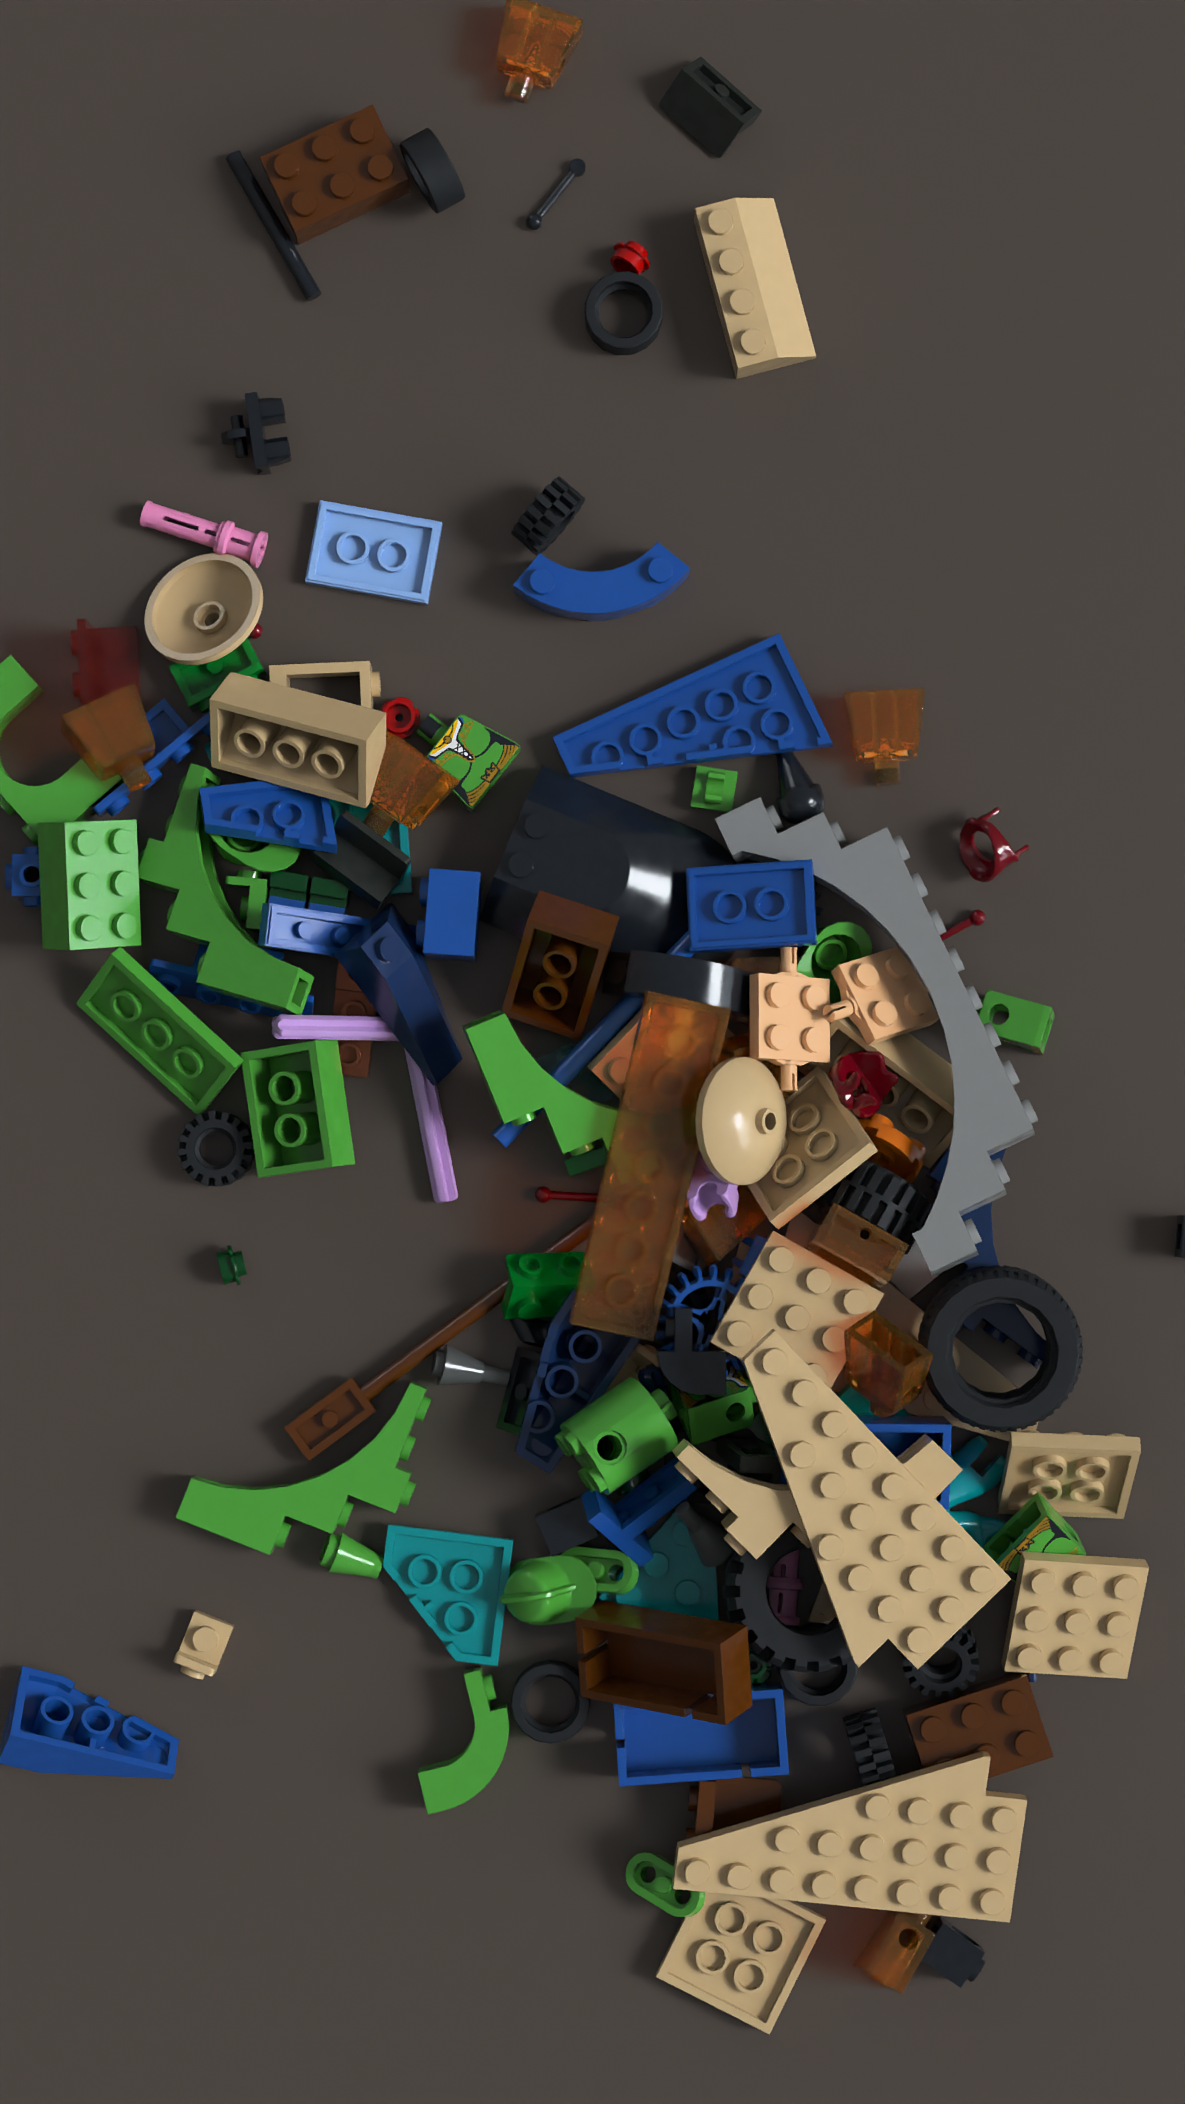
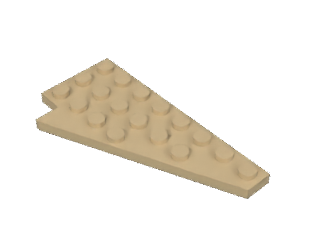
M981 1751L679 1841L676 1847L672 1886L673 1889L1010 1923L1027 1798L1025 1794L986 1791L991 1757L988 1752Z

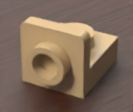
M195 1610L173 1662L182 1665L180 1671L193 1678L203 1680L205 1675L213 1677L217 1672L235 1625Z

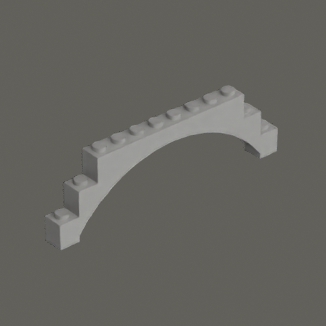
M760 797L715 818L736 864L746 859L759 863L812 859L814 882L840 895L866 914L892 939L913 966L934 1003L945 1033L952 1065L954 1120L948 1163L938 1196L923 1229L912 1233L932 1276L979 1255L975 1244L982 1242V1239L972 1219L970 1218L963 1222L961 1216L1007 1195L1003 1184L1009 1182L1010 1178L1000 1158L992 1161L990 1156L1035 1135L1032 1123L1037 1122L1038 1118L1029 1099L1025 1098L1020 1101L1013 1087L1020 1083L1010 1060L1001 1062L995 1050V1047L1002 1044L992 1023L988 1022L983 1025L976 1011L982 1008L983 1005L973 984L965 987L958 972L965 968L955 947L946 949L940 937L941 934L947 931L937 910L928 912L922 900L923 897L929 894L919 873L916 872L910 875L904 863V860L911 857L901 836L898 835L892 838L886 827L841 849L840 846L847 843L837 820L831 823L828 822L824 812L783 832L777 833L778 830L784 828L774 806L765 808Z

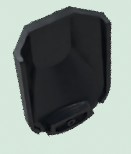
M542 765L525 799L497 867L479 921L522 938L527 919L538 892L541 890L620 916L609 952L630 953L631 950L665 954L689 930L686 868L737 864L727 850L709 835ZM735 951L695 953L691 958L725 965ZM606 961V964H605V967H604V971H603V972L606 971L607 961Z

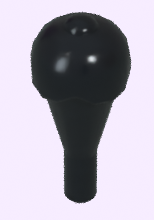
M793 752L776 754L780 798L776 799V803L783 819L789 823L799 824L822 813L825 800L820 784L813 783Z

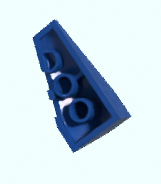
M22 1666L3 1730L0 1764L38 1773L159 1779L173 1778L179 1739L137 1716L126 1717L108 1707L110 1701L99 1695L95 1699L74 1688L75 1682L62 1675Z

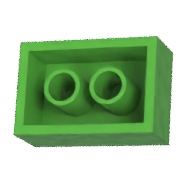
M137 819L38 822L43 949L83 950L141 946Z
M314 1040L240 1053L241 1058L244 1060L242 1068L258 1178L355 1164L338 1040Z

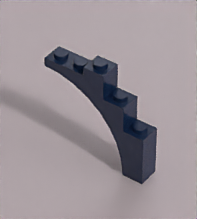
M950 1145L926 1175L934 1181L930 1188L937 1194L947 1167ZM1006 1149L991 1155V1160L1000 1158L1002 1162ZM992 1202L961 1216L963 1222L970 1218L972 1219L982 1242L975 1244L979 1255L962 1263L964 1266L958 1273L959 1276L963 1275V1272L971 1271L977 1267L983 1268V1266L999 1265L993 1244ZM997 1302L979 1307L963 1320L957 1331L959 1333L965 1327L973 1332L980 1321L983 1320L987 1323L983 1330L997 1341L1004 1344L1008 1338L1021 1347L1017 1355L1037 1369L1044 1361L1046 1340L1033 1329L1016 1304Z

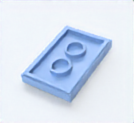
M320 500L305 583L428 605L443 524L434 520Z

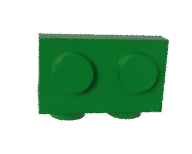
M248 637L232 652L215 661L199 665L173 663L168 666L190 710L195 712L200 709L202 714L210 711L209 699L230 672L257 679L266 675Z
M585 1252L506 1255L504 1263L509 1280L501 1304L504 1319L554 1317L572 1288L589 1296L592 1295L595 1282Z

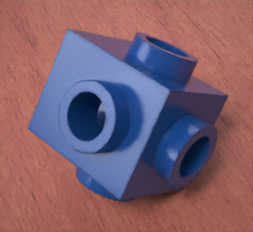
M35 846L23 847V854H12V864H6L5 887L6 889H11V896L18 900H23V906L41 907L40 877L36 882H28V869L35 867L39 870V849Z

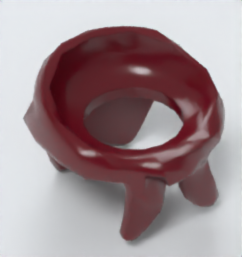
M998 807L980 816L978 819L974 817L968 818L960 833L959 850L962 861L972 878L980 882L993 880L1007 866L1019 861L1020 855L1029 849V845H1025L1014 852L1000 831L992 823L986 821L1000 811ZM977 831L985 833L991 840L995 855L994 860L987 859L978 851L974 841Z
M876 1051L849 1053L841 1057L829 1071L832 1085L840 1103L845 1108L852 1110L861 1119L871 1117L879 1110L887 1093L899 1079L896 1074L887 1070L884 1056ZM854 1090H855L857 1096H853L852 1093H853Z

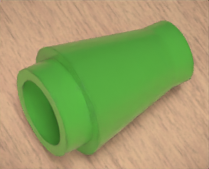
M342 1532L339 1535L329 1533L320 1554L319 1565L327 1567V1572L377 1579L383 1565L384 1555L372 1551Z

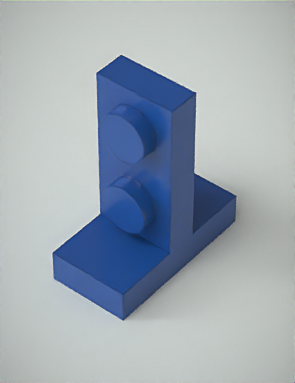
M677 1457L669 1461L615 1504L597 1490L594 1492L587 1490L581 1495L588 1522L640 1567L654 1558L645 1529L652 1527L658 1519L676 1505L686 1501L698 1489L696 1482L690 1483L674 1467L679 1461Z

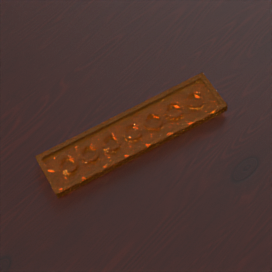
M650 990L645 991L569 1318L571 1324L654 1341L699 1149L696 1136L697 1102L706 1078L719 1063L731 1009Z

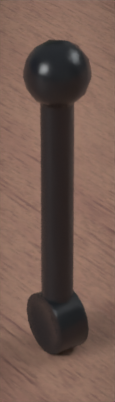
M576 158L570 162L568 174L539 210L527 217L526 224L530 229L537 230L541 227L542 218L572 180L585 173L586 165L583 160Z

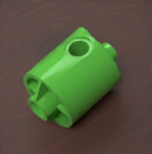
M630 1376L560 1425L561 1432L554 1437L567 1457L574 1455L582 1467L578 1471V1475L590 1492L597 1490L599 1493L603 1492L609 1495L667 1455L678 1445L677 1436L669 1423L677 1417V1412L661 1389L657 1388L652 1393H649L639 1381ZM601 1438L606 1443V1452L602 1458L597 1451V1444Z

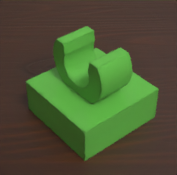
M697 765L690 808L725 814L732 811L738 772Z

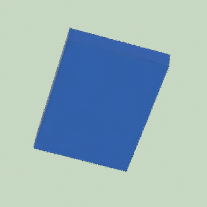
M812 859L686 868L689 949L691 954L817 945Z

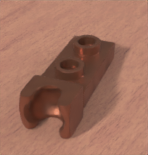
M338 961L333 1015L376 1016V1009L340 961ZM338 1040L343 1075L369 1077L373 1040Z

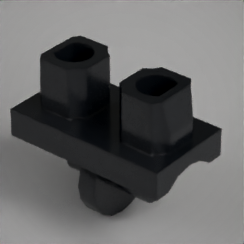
M257 392L245 393L249 428H244L243 415L231 416L232 430L221 433L222 444L234 445L236 458L248 457L247 443L251 442L254 464L258 470V475L271 474L270 467L292 461L288 437L266 439L264 426L286 423L282 398L260 399Z

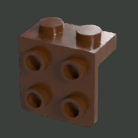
M742 1777L698 1781L697 1786L690 1785L688 1811H695L694 1828H686L685 1840L780 1812L782 1794L780 1782L775 1779Z

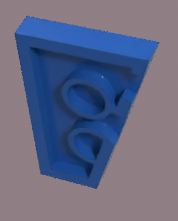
M265 781L199 788L205 833L337 854V841L328 798Z

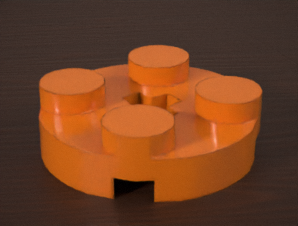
M875 1113L869 1120L857 1119L878 1149L867 1161L875 1163L912 1183L923 1166V1157L926 1153L925 1146L920 1141L908 1138L905 1134L893 1128L892 1121L881 1114Z

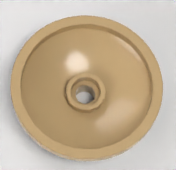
M203 554L182 562L161 579L148 600L144 624L149 641L163 657L178 664L199 665L226 656L245 641L259 620L263 607V590L260 580L245 561L229 554Z
M732 1057L719 1063L710 1072L702 1086L696 1108V1136L706 1165L718 1179L732 1185L755 1183L769 1172L782 1150L787 1126L786 1106L780 1086L764 1064L749 1057Z

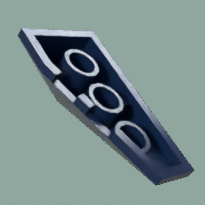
M389 903L354 935L335 956L434 1086L463 1058L419 945H416V935L394 905Z
M572 1288L549 1323L516 1442L515 1453L548 1474L552 1473L564 1455L554 1437L561 1432L560 1425L604 1395L644 1335L637 1324L603 1302Z

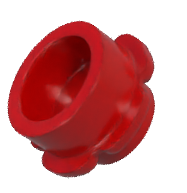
M627 241L626 244L623 242L615 244V253L611 257L610 262L617 272L630 271L640 275L649 269L648 253L642 245L635 241Z
M397 697L395 700H389L380 709V711L386 712V734L388 735L394 734L398 738H406L414 732L413 728L420 723L419 710L413 707V702L408 698ZM397 714L403 715L404 718L402 721L399 722L396 720Z

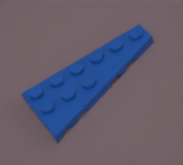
M780 633L552 737L562 761L572 778L833 747L831 738Z

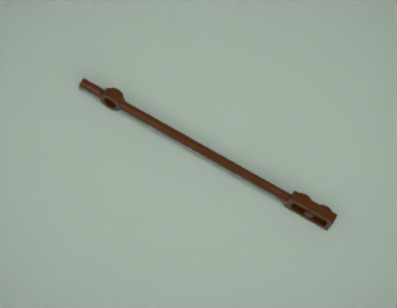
M697 1138L691 1140L662 1163L658 1162L660 1168L651 1171L652 1174L657 1176L659 1181L655 1189L648 1190L642 1183L628 1187L541 1253L570 1252L637 1201L656 1202L663 1199L671 1188V1176L681 1166H686L696 1158L698 1150ZM508 1277L362 1386H359L354 1378L351 1377L285 1426L284 1429L308 1462L375 1413L377 1409L370 1401L372 1398L503 1301L509 1280Z

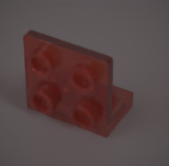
M86 618L77 619V630H71L70 635L72 655H77L79 661V672H73L72 676L74 697H79L80 703L92 714L142 711L138 628L136 626L94 628Z

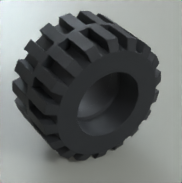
M867 1160L820 1196L815 1202L822 1214L834 1225L856 1239L892 1254L909 1253L915 1242L912 1233L922 1229L932 1209L930 1202L916 1187L895 1173Z

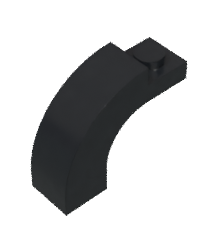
M631 950L630 953L609 952L602 993L617 997L646 998L681 1003L717 1014L750 1016V975L754 973L724 964L672 954Z

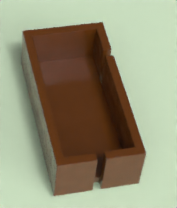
M606 1600L600 1601L575 1617L578 1654L585 1655L608 1640V1644L605 1643L578 1661L581 1697L686 1717L692 1713V1719L727 1725L752 1707L747 1625Z

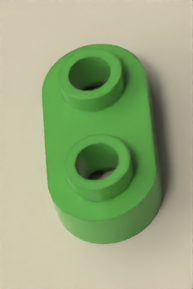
M575 1546L561 1554L573 1556L588 1566L595 1578L597 1593L623 1595L631 1591L638 1581L639 1568L637 1563L621 1551ZM623 1568V1577L616 1581L615 1574L617 1570Z
M644 1852L635 1855L629 1861L625 1872L628 1886L633 1892L675 1917L694 1916L703 1907L705 1892L690 1891V1900L686 1904L682 1902L680 1897L682 1890L673 1889L672 1886L674 1864L655 1853ZM650 1867H653L656 1871V1877L652 1882H649L646 1877L647 1870Z

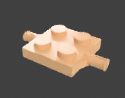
M780 947L779 973H756L750 975V1058L769 1061L776 1066H780V1091L782 1092L798 1091L797 1066L806 1063H830V1022L825 1019L829 1015L824 1016L823 1014L824 1006L830 1005V979L811 978L798 973L797 947Z
M898 947L840 964L831 971L840 990L841 1001L824 1006V1016L829 1015L825 1019L831 1023L835 1020L849 1017L858 1027L867 1046L930 1026L939 1019L928 991L911 963Z

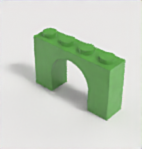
M11 654L0 663V741L7 725L44 692ZM95 748L90 750L59 779L40 786H28L11 779L6 773L0 758V806L10 816L15 811L26 822L21 829L37 847L38 822L84 821L95 812L93 808L125 782Z

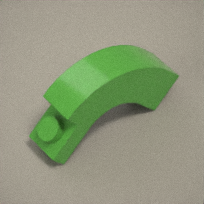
M481 1665L467 1668L464 1671V1678L475 1721L474 1734L470 1743L461 1753L449 1760L419 1767L418 1777L427 1814L454 1808L473 1798L491 1781L503 1760L510 1728L508 1702L491 1706L490 1700L497 1699L492 1675H484Z

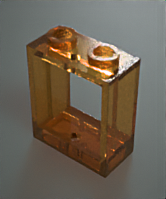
M834 1202L821 1215L803 1248L871 1287L880 1290L890 1281L909 1245ZM862 1230L869 1232L868 1239L864 1240L860 1237Z

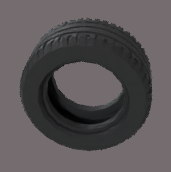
M1006 1265L977 1267L971 1271L963 1272L961 1276H956L952 1281L946 1283V1286L941 1288L937 1295L931 1299L932 1302L928 1304L919 1327L920 1330L917 1338L919 1363L930 1391L939 1404L955 1418L974 1428L976 1426L981 1430L986 1429L992 1432H996V1430L1000 1432L1017 1431L1019 1428L1023 1430L1028 1426L1037 1425L1036 1422L1044 1421L1046 1417L1054 1414V1410L1056 1408L1059 1409L1062 1403L1069 1398L1068 1394L1072 1393L1074 1385L1079 1379L1077 1376L1081 1372L1083 1361L1081 1331L1068 1303L1044 1279L1018 1267ZM997 1302L1017 1304L1033 1313L1041 1322L1046 1338L1044 1361L1036 1375L1022 1387L1003 1393L982 1391L967 1383L956 1370L952 1356L954 1336L963 1320L979 1307Z

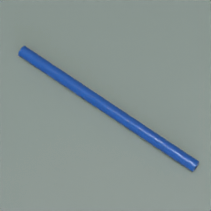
M689 930L665 954L691 958L695 953L691 954L689 949ZM623 997L549 1074L566 1087L650 999ZM542 1109L535 1111L536 1116L542 1112ZM533 1120L518 1126H513L511 1121L506 1124L502 1122L491 1134L507 1148Z

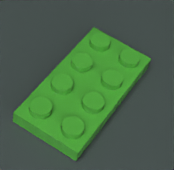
M122 947L111 953L76 1003L196 1115L203 1113L244 1061Z

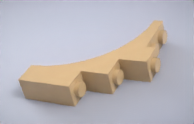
M926 1434L896 1457L934 1498L963 1470ZM685 1439L672 1450L679 1459L674 1467L690 1483L693 1484L699 1479L706 1485L710 1491L705 1497L722 1514L728 1509L731 1510L721 1521V1524L728 1531L724 1540L739 1555L743 1556L748 1551L757 1560L792 1523L795 1526L790 1531L808 1549L810 1548L788 1485L771 1484L740 1475L709 1459Z

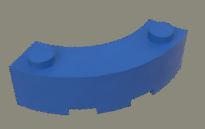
M659 542L637 560L623 567L599 572L570 569L549 560L539 553L513 584L514 593L524 601L550 614L588 621H607L622 618V616L636 613L645 608L648 609L674 592L689 577L690 567Z

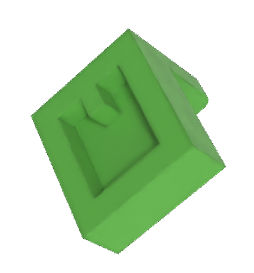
M238 869L237 877L226 876L225 884L231 888L249 889V896H242L240 920L246 921V928L248 930L260 932L263 903H268L270 881L262 879V872Z

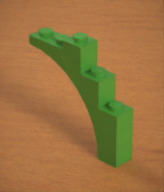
M191 763L187 774L183 776L179 784V799L174 813L169 816L166 822L164 842L149 838L146 848L142 850L138 857L139 880L153 888L178 894L176 900L171 903L168 909L166 930L184 940L208 946L207 951L201 956L198 963L197 983L217 993L292 1015H302L314 976L299 967L273 957L258 946L253 938L241 927L226 902L216 873L212 838L210 833H205L199 788L220 786L221 778L206 767Z
M502 1010L462 1025L500 1120L504 1124L511 1121L513 1126H518L536 1118L535 1111L542 1109L558 1150L562 1154L570 1152L571 1156H577L595 1147L593 1141L599 1139L614 1177L620 1184L628 1182L629 1186H635L653 1177L651 1171L660 1168L654 1152L660 1150L662 1154L676 1151L685 1146L684 1139L696 1135L697 1106L662 1112L624 1110L592 1101L563 1086L543 1070L526 1050Z
M412 1381L396 1412L378 1435L353 1457L325 1473L295 1483L264 1487L229 1485L195 1475L189 1482L175 1518L270 1555L274 1551L275 1546L283 1548L292 1526L285 1522L287 1517L330 1534L335 1532L337 1525L345 1528L354 1504L347 1502L349 1495L396 1513L400 1504L408 1506L417 1484L409 1481L413 1471L397 1464L399 1459L408 1461L416 1438L409 1435L415 1420L423 1422L432 1400L425 1396L428 1387Z

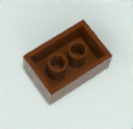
M373 104L260 157L263 170L299 245L411 193L408 177Z
M539 890L527 919L503 1003L502 1011L506 1016L580 1041L592 1010L620 916Z
M1012 1672L969 1686L964 1692L957 1690L955 1691L956 1696L953 1697L945 1694L941 1698H933L902 1709L922 1769L985 1751L991 1757L988 1778L1054 1757L1028 1677L1022 1672Z

